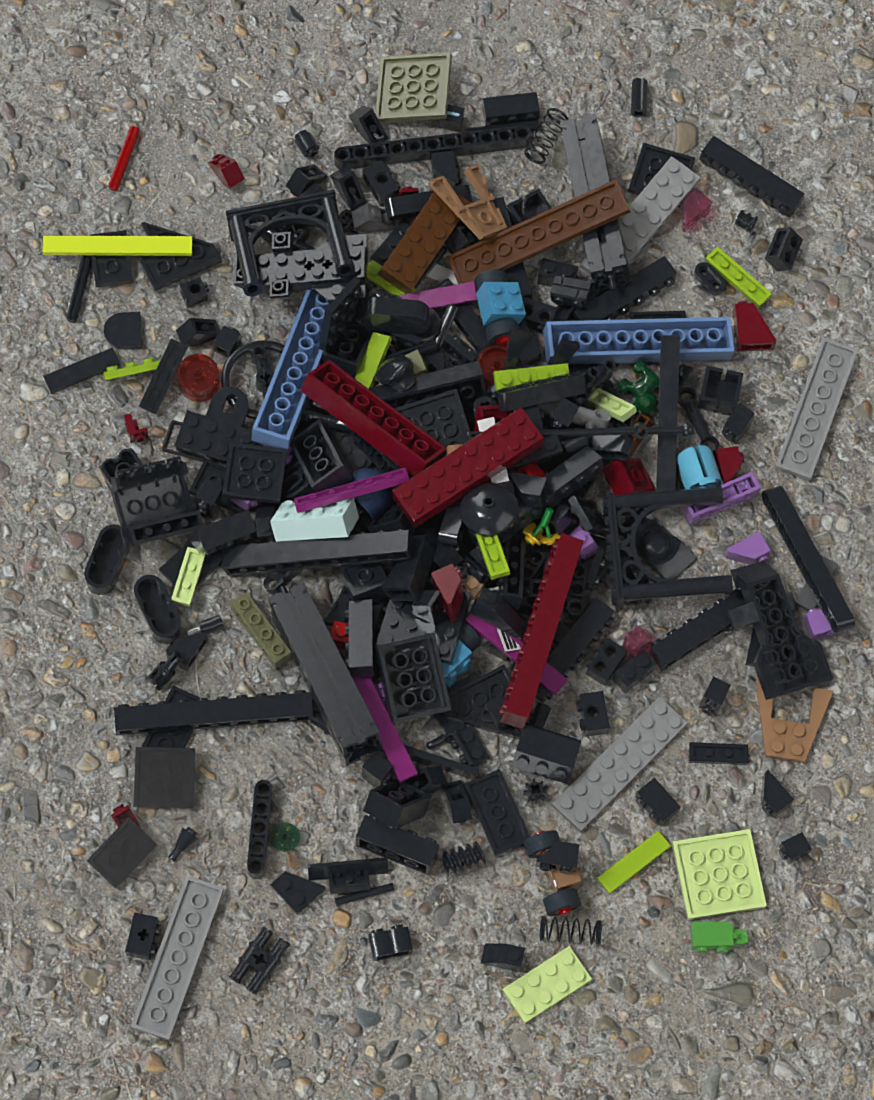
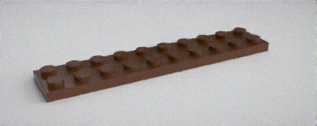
M615 179L447 257L458 284L473 282L475 277L484 271L491 269L504 271L631 212L619 183Z

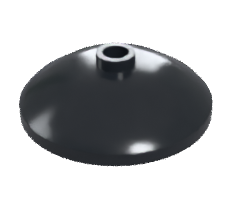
M482 483L474 486L464 495L460 504V514L463 523L470 531L481 536H496L506 532L516 522L519 512L518 501L514 493L498 483ZM488 501L492 502L490 505L485 504Z

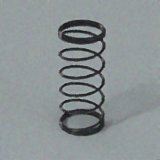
M557 108L548 109L547 114L544 116V122L540 123V129L535 131V137L530 141L531 145H528L524 150L525 156L536 164L545 163V156H548L549 152L542 146L532 144L534 138L543 146L553 148L552 142L546 138L537 137V132L541 131L551 140H558L555 133L547 129H541V124L545 123L554 132H562L559 125L545 121L546 116L548 115L552 121L558 124L561 121L555 119L552 115L565 121L563 117L551 114L549 111H556L568 120L567 115ZM547 123L556 125L561 131L552 129ZM542 130L552 133L556 139L550 138ZM538 138L548 141L552 146L543 144ZM534 146L544 149L547 154L541 153ZM528 150L539 154L543 161L535 160L528 153Z
M545 915L541 916L540 941H544L546 925V938L549 942L553 923L556 920L557 940L560 942L566 920L568 942L571 943L577 920L580 944L583 941L587 921L589 924L590 944H593L595 931L596 945L601 943V919L596 921L593 935L591 934L590 920L586 919L581 936L580 923L578 918H576L570 936L569 921L565 917L559 936L558 920L555 916L552 920L548 936L547 919Z

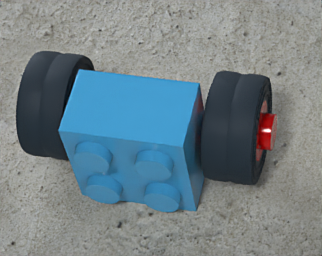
M491 269L475 277L476 296L483 326H488L486 328L488 344L495 349L507 348L510 328L520 330L519 324L525 317L526 312L518 282H508L507 275L503 270Z
M465 621L452 665L441 663L446 687L452 686L457 681L456 677L459 674H465L470 669L472 652L481 645V639L476 630Z

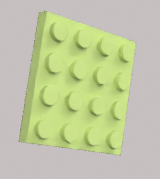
M750 829L672 842L687 920L766 908L765 895Z

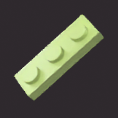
M600 388L592 392L588 398V405L596 409H603L612 417L622 422L637 412L634 405Z
M187 547L171 598L173 603L191 606L206 552L200 554L197 549Z

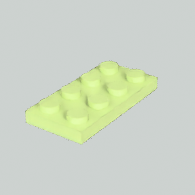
M568 946L503 988L502 991L523 1023L526 1024L592 981V978L571 947Z

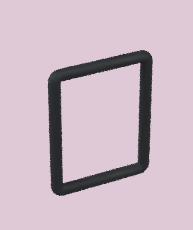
M172 420L170 422L162 446V450L167 453L203 462V458H199L193 455L185 454L182 452L166 448L173 425L176 424L181 426L183 423L176 420Z

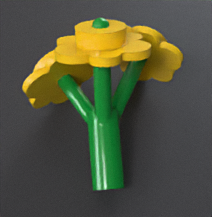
M546 508L542 521L538 526L535 523H531L524 528L522 532L525 534L524 539L528 544L533 546L538 544L540 546L542 543L548 546L554 544L555 538H560L558 534L551 535L548 525L554 511L553 509ZM543 527L545 528L546 534H547V535L544 536V537H543V535H542V533H543V529H542V528H543Z

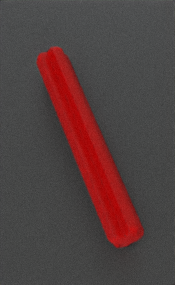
M131 126L108 184L110 190L117 191L140 133L138 127Z

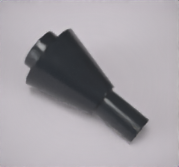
M182 827L175 844L176 847L168 858L175 862L182 851L198 840L195 837L197 832L190 827L186 829Z

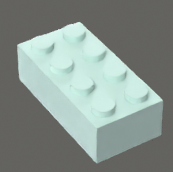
M354 497L297 513L295 503L287 500L281 503L270 523L276 542L339 538L349 536L359 519Z

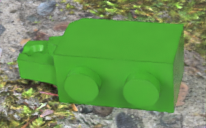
M692 922L690 926L691 950H697V953H707L709 950L726 953L733 946L748 943L747 931L733 929V925L729 922Z

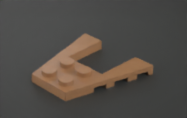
M479 164L468 167L464 174L482 200L465 206L444 176L432 179L428 185L479 240L507 229L500 209H496L493 203L495 198L492 193L489 194L486 187L488 182L479 171L481 168Z
M756 678L755 685L757 688L765 757L804 764L833 691L820 688L813 689L809 724L771 718L773 698L765 699L759 679Z

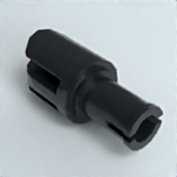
M174 651L167 661H161L147 676L148 679H151L153 685H157L156 689L158 691H161L176 673L175 668L184 660V656L179 658L181 655L179 651Z

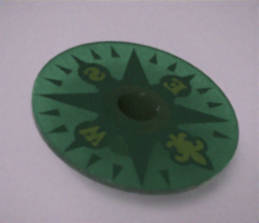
M279 823L272 829L270 841L274 848L279 851H291L298 845L300 833L296 826L291 823Z

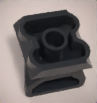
M130 448L122 450L113 459H106L98 468L111 491V477H115V471L129 468L131 473V467L143 465L135 451Z

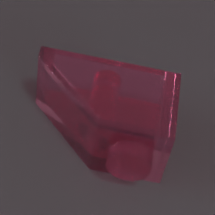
M638 626L625 635L622 647L627 649V654L633 658L643 649L646 651L651 646L653 641L652 635L646 629H641Z

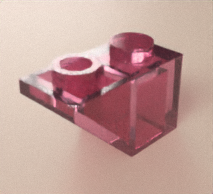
M697 187L683 198V232L689 228L693 229L701 217L705 218L711 212L712 201Z

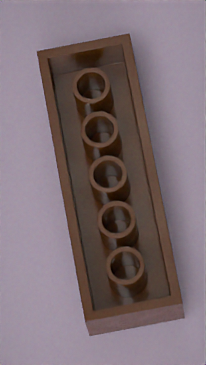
M435 191L377 274L405 294H409L460 220ZM456 193L464 206L471 204V202Z

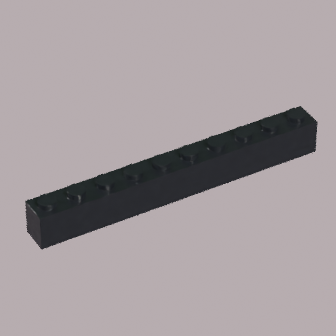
M398 529L391 532H362L358 535L339 538L282 542L268 541L267 543H249L248 545L234 544L227 548L223 547L222 569L228 576L413 560L414 538L409 530Z
M298 690L293 694H287V692H277L275 695L260 693L254 697L238 695L236 698L229 699L226 696L217 697L216 700L199 698L197 701L191 702L187 699L178 700L177 703L160 701L152 705L143 702L139 703L138 706L121 704L118 707H114L116 736L307 721L313 717L312 699L310 692Z

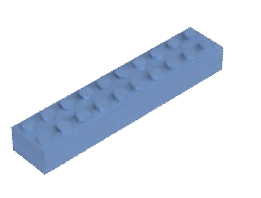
M307 290L252 428L251 441L273 448L287 449V452L309 398L300 390L307 374L320 366L323 352L319 349L324 312L330 304L313 290Z
M730 317L546 322L543 330L547 365L550 364L561 339L576 341L580 345V348L569 360L568 365L604 364L608 359L613 360L615 363H637L640 360L643 362H660L661 335H680L679 361L730 360L734 353Z

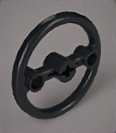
M260 340L246 343L237 348L224 363L221 375L222 388L230 387L229 377L234 363L244 354L250 353L251 361L257 370L255 387L259 392H262L263 398H265L274 372L267 367L266 350H273L282 354L285 345L274 341ZM260 354L262 357H256L255 355ZM233 396L227 398L228 403L235 408L237 398ZM249 408L247 417L256 420L259 411Z

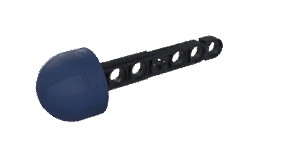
M371 468L360 469L353 473L355 478L348 483L383 473ZM392 487L354 497L358 515L364 512L366 514L365 517L369 520H374L375 517L381 515L391 503ZM303 569L291 570L288 575H283V571L271 572L264 579L263 586L270 594L278 593V589L281 586H286V582L295 578ZM277 581L276 587L272 589L268 587L270 582Z

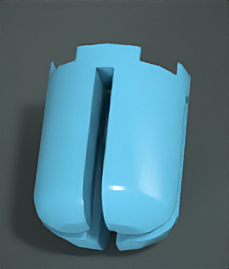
M696 445L695 449L691 446L684 449L677 456L676 464L685 489L713 487V485L723 484L713 452L708 446Z

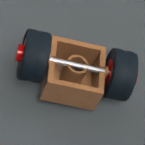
M556 830L540 831L524 841V846L528 857L538 858L560 841L558 832ZM580 867L571 874L560 873V870L555 869L547 871L554 891L553 894L543 899L547 915L564 916L580 907L581 900L578 889L581 879H583Z

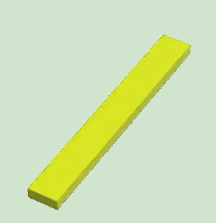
M43 236V255L192 256V236Z

